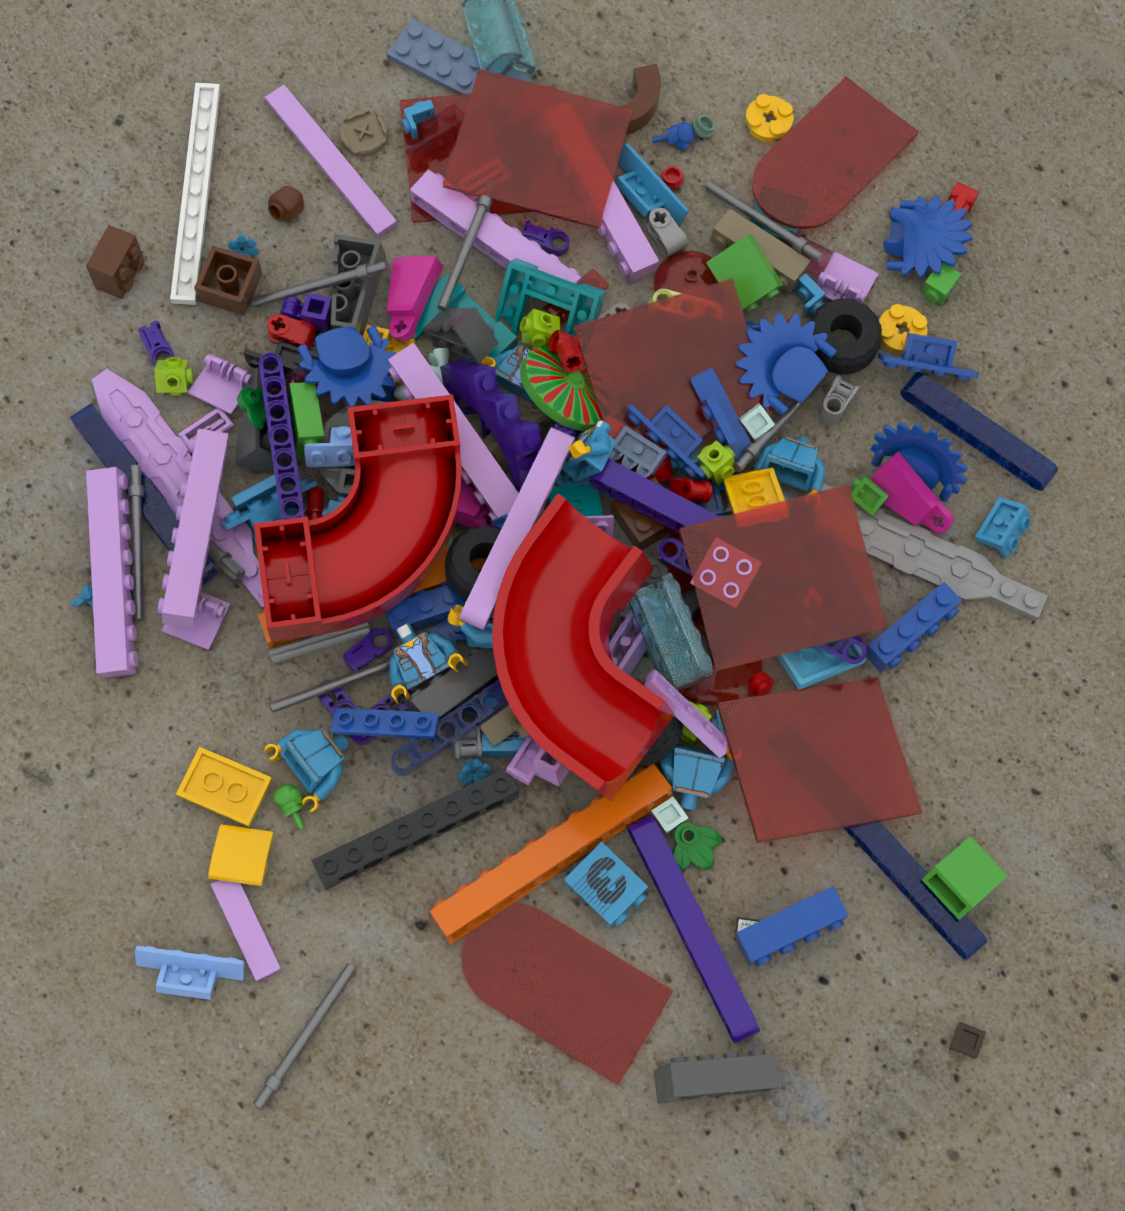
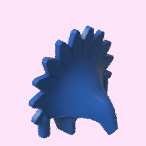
M938 195L934 196L928 204L922 196H919L916 201L901 200L900 208L891 207L889 240H884L885 253L903 257V261H887V271H901L903 276H907L915 269L918 277L923 278L928 268L939 275L942 263L952 267L955 266L954 255H966L967 249L962 244L973 240L972 235L965 232L972 227V221L962 220L966 215V210L964 208L954 210V200H949L941 205Z
M778 313L775 316L774 325L765 319H761L759 321L760 332L751 329L747 330L746 334L751 343H741L738 346V349L747 357L738 360L735 365L747 371L740 378V384H753L749 398L763 395V407L768 408L771 406L783 415L789 407L777 398L779 394L783 393L791 399L802 403L828 372L815 352L819 348L831 358L837 350L825 341L827 338L826 333L813 335L814 321H810L801 327L800 317L798 314H795L787 324L782 314Z
M371 326L367 329L372 341L370 345L366 343L354 327L336 328L318 335L315 338V345L319 360L312 358L307 345H301L297 348L302 359L299 368L310 372L305 377V383L318 384L316 396L330 393L332 405H336L344 398L348 407H354L357 398L364 405H370L371 395L383 400L385 398L383 388H394L395 382L389 377L391 375L388 369L391 367L388 359L397 353L384 351L389 344V340L381 338L376 326Z
M899 422L897 430L886 425L883 429L885 435L876 433L874 439L879 444H873L870 448L875 452L871 460L873 466H880L884 456H893L899 451L930 490L934 489L939 481L944 487L939 495V499L943 502L949 500L952 492L954 494L959 493L960 487L957 484L964 485L966 483V477L960 473L966 472L968 467L958 462L962 453L960 451L948 450L952 441L950 439L938 440L935 429L924 433L919 423H915L912 430H910L903 422Z

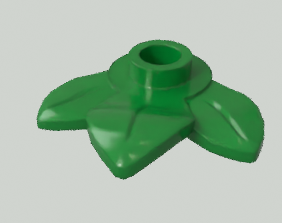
M245 387L239 392L237 403L243 411L247 412L249 421L257 429L261 430L264 427L265 421H267L263 390L260 387L256 389ZM275 412L272 417L279 419V412Z
M684 822L679 824L674 831L676 845L672 854L680 870L685 869L691 862L699 868L711 869L714 863L712 848L721 844L722 838L717 831L709 826L697 827L693 823ZM687 830L692 834L689 841L684 838V833Z

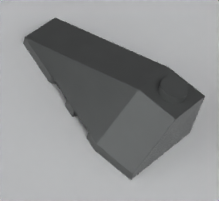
M258 367L253 372L250 384L252 389L262 388L260 369ZM273 388L269 392L272 395L280 393V389ZM244 411L236 442V463L254 472H274L267 421H265L264 427L259 430L249 421L247 412ZM279 412L280 418H282V417H283V413H282V412ZM281 435L275 441L283 443L287 441L288 437ZM284 459L279 462V465L287 467L292 462Z

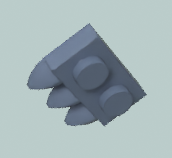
M624 426L615 439V445L608 459L616 461L624 456L622 466L631 470L638 465L636 473L647 478L651 474H655L668 454L662 448L629 427Z

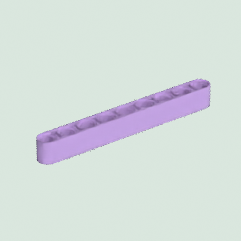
M552 427L549 430L462 609L459 620L485 630L495 609L498 591L505 571L514 553L537 522L570 453L568 446L574 443L575 437Z

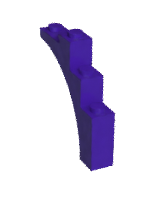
M458 360L440 366L443 385L446 390L458 396L472 407L492 432L508 463L515 489L519 493L538 455L537 451L542 447L539 425L520 420L516 395L498 390L495 367L465 360Z

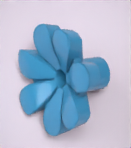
M239 234L236 240L231 239L228 242V247L230 248L228 250L248 257H251V255L255 256L259 252L258 248L255 247L256 241L253 238L246 240L244 234Z
M87 584L82 589L83 594L78 595L72 600V606L77 607L80 604L88 603L93 608L92 584L90 586Z
M469 758L462 766V771L457 773V778L459 781H463V787H466L491 775L489 771L492 768L488 763H482L480 759Z

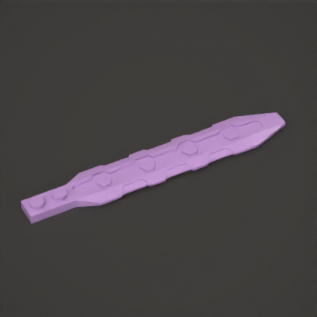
M106 369L92 379L103 421L117 440L125 445L138 462V465L141 466L142 473L148 480L154 483L167 500L166 504L176 516L178 505H183L184 498L180 497L182 483H187L189 476L185 475L187 460H192L189 449L181 438L176 436L160 416V411L144 391ZM219 492L211 540L224 552H229L232 555V559L244 569L245 573L241 581L264 610L259 561L255 556L252 530L246 522L228 530L221 527L220 523L225 521L224 517L234 512V510Z

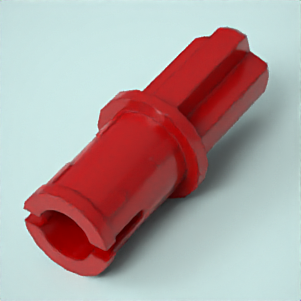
M316 486L309 489L308 509L305 510L308 520L322 517L324 490L321 487Z

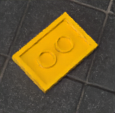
M773 468L731 475L729 478L723 479L737 528L751 527L755 524L777 522L781 519L789 518L788 508Z
M199 747L176 795L179 798L250 828L273 779L270 776Z

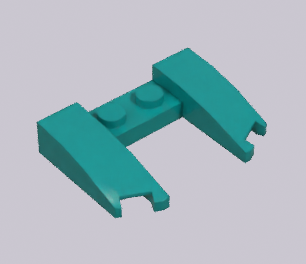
M515 258L508 262L494 320L497 322L503 317L512 326L510 331L517 336L530 296L570 311L565 332L581 339L580 351L584 354L587 351L596 327L606 291L585 283L581 285L540 271L537 265Z
M449 273L435 284L417 323L415 334L411 339L417 341L425 334L423 328L441 311L437 306L449 279ZM458 282L448 308L476 307L484 321L493 328L495 332L493 335L499 342L487 356L493 358L509 349H514L517 346V336L501 321L497 323L465 293V288ZM461 358V359H460V360H465V361L472 362V361L467 360V359H465V358Z

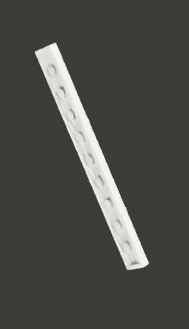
M195 83L170 296L172 304H197V295L194 287L201 268L221 91L220 84Z

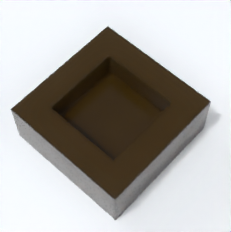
M959 1022L949 1049L976 1059L978 1058L986 1032Z

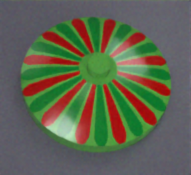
M539 346L532 349L522 361L520 376L527 394L543 413L557 423L570 429L586 431L595 427L598 421H605L609 416L611 403L606 387L598 375L586 363L581 370H576L573 373L564 370L558 355L551 352L548 346Z

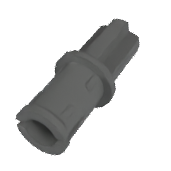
M210 540L207 557L215 563V568L222 570L233 581L241 580L245 573L244 569L232 559V555L229 552H224L213 540Z

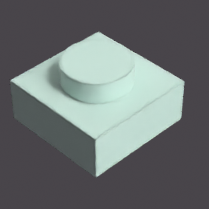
M759 403L739 418L754 440L775 425Z
M674 797L651 810L652 816L665 834H668L679 824L688 820V816Z

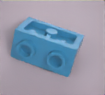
M999 496L975 536L976 541L1000 550L1002 557L1008 558L1010 553L1016 550L1022 533L1027 531L1031 524V517L1027 506Z

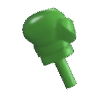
M292 784L279 787L273 795L274 802L280 805L285 817L292 815L299 830L304 828L305 826L298 814V811L303 809L301 806V792Z

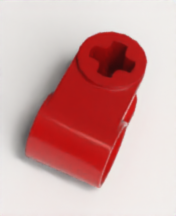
M282 314L271 316L267 322L268 337L272 343L278 344L280 340L296 346L307 345L308 350H310L317 331L313 324Z
M671 478L669 480L670 491L695 504L708 503L712 497V485L709 481H692L688 478Z

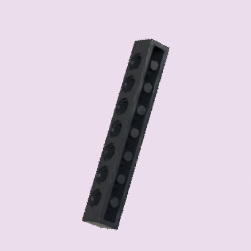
M507 767L313 859L312 863L325 890L518 799L519 789L513 777L506 773Z

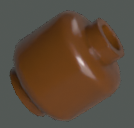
M291 186L280 188L268 199V211L277 221L287 223L304 210L302 193Z

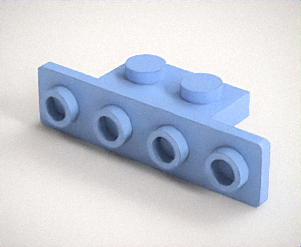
M350 427L331 428L330 443H307L304 445L307 467L355 466Z
M136 946L134 951L137 966L161 969L156 983V992L211 1000L217 977L243 981L245 976L244 961L232 957L222 958L208 954H193L180 950L158 949L153 946Z

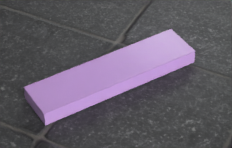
M654 669L648 673L644 686L665 700L675 713L674 716L719 758L725 755L729 739L661 674Z
M221 880L212 883L211 887L256 982L282 970L241 883Z

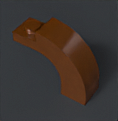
M657 63L633 69L632 82L636 96L631 102L623 106L597 111V127L599 132H610L622 127L624 135L641 129L651 120L659 104L661 78Z

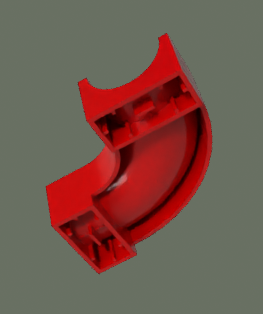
M453 394L348 407L355 478L352 488L343 503L331 513L314 520H308L307 516L254 523L266 625L271 641L327 634L364 624L383 615L401 603L431 573L450 540L460 503L462 466Z
M557 494L526 535L505 571L494 610L492 632L494 659L504 695L513 713L527 733L568 771L611 802L675 715L665 700L617 667L609 649V630L615 613L618 609L624 610L653 571V567L642 550L636 546L630 548L617 541L585 518L567 499Z

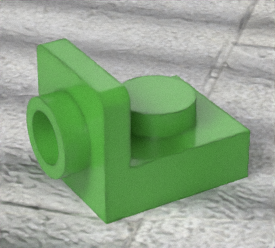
M868 474L863 479L859 476L850 486L853 492L849 497L872 516L889 497V494L874 483Z

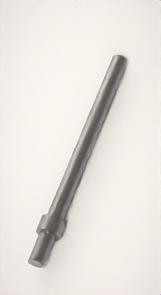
M488 180L483 195H480L477 200V210L437 306L442 311H446L486 211L490 210L493 203L492 196L497 186V183L493 180Z
M712 181L707 182L706 190L791 244L795 251L800 254L805 253L817 262L822 260L824 254L812 247L808 240L801 236L798 238Z
M387 261L371 265L368 263L358 265L354 270L251 298V304L255 308L284 300L285 297H295L356 279H369L374 274L388 271L389 265Z
M826 375L802 403L794 400L788 406V410L783 415L780 414L774 421L775 425L743 450V455L733 465L737 472H741L751 461H755L761 455V450L827 380Z
M130 465L128 497H131L133 601L136 609L133 619L144 620L141 497H144V486L141 485V466Z
M391 656L385 657V661L269 703L270 710L274 713L388 671L390 669Z
M347 963L274 1073L269 1074L264 1081V1088L253 1102L255 1106L262 1110L274 1091L278 1092L283 1084L282 1079L356 971L354 966Z

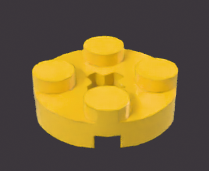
M759 95L756 100L750 103L746 111L745 123L750 129V134L762 142H775V139L786 137L791 131L794 120L792 105L776 96ZM771 115L775 120H771L768 123L764 116Z
M895 304L880 317L879 323L882 328L881 344L892 353H903L907 332L899 334L897 326H905L909 333L927 335L926 317L912 307Z

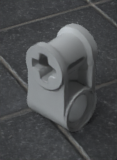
M655 208L650 212L647 232L664 257L667 258L688 246V239L685 233L666 209Z
M837 375L823 401L819 413L822 422L828 425L837 424L848 406L852 404L860 386H854L842 380V376ZM828 407L835 408L837 412L830 411Z
M463 707L456 715V759H460L461 756H477L482 758L480 717L477 710L472 707ZM464 716L474 717L475 723L472 726L462 725L461 720Z

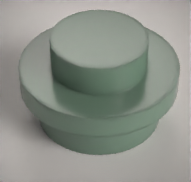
M700 115L692 121V128L697 136L710 138L714 133L715 123L711 117Z

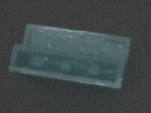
M465 0L461 4L482 74L502 80L512 68L528 74L534 72L536 65L515 0Z
M672 573L660 577L654 584L640 588L628 604L657 672L679 691L713 675L711 658L705 653L701 644V635L691 620L690 609L684 604L681 597L680 586L674 580Z

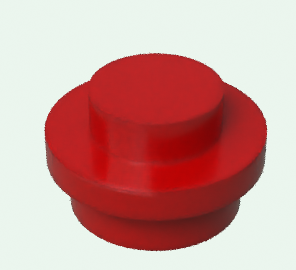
M669 166L661 172L660 179L670 190H676L683 185L684 174L678 167Z
M765 672L755 674L748 681V689L752 695L763 696L771 691L774 680Z

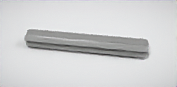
M368 622L346 630L313 635L269 649L270 658L273 663H277L370 634V627Z

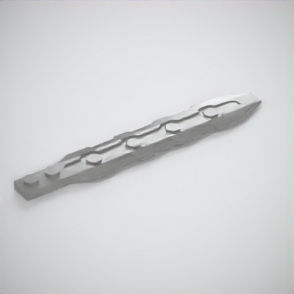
M778 482L787 508H791L792 502L805 500L806 496L811 492V489L807 492ZM824 483L821 492H818L820 504L817 510L814 511L815 501L808 500L807 505L812 504L816 531L824 533L832 530L836 540L846 544L848 548L861 554H869L893 565V568L908 575L913 574L937 586L945 582L963 600L989 599L1035 621L1039 618L1048 596L1001 575L984 555L962 545L956 546L932 535L930 531L922 527L907 524L887 515L882 509H878L872 516L850 497L837 492V489Z

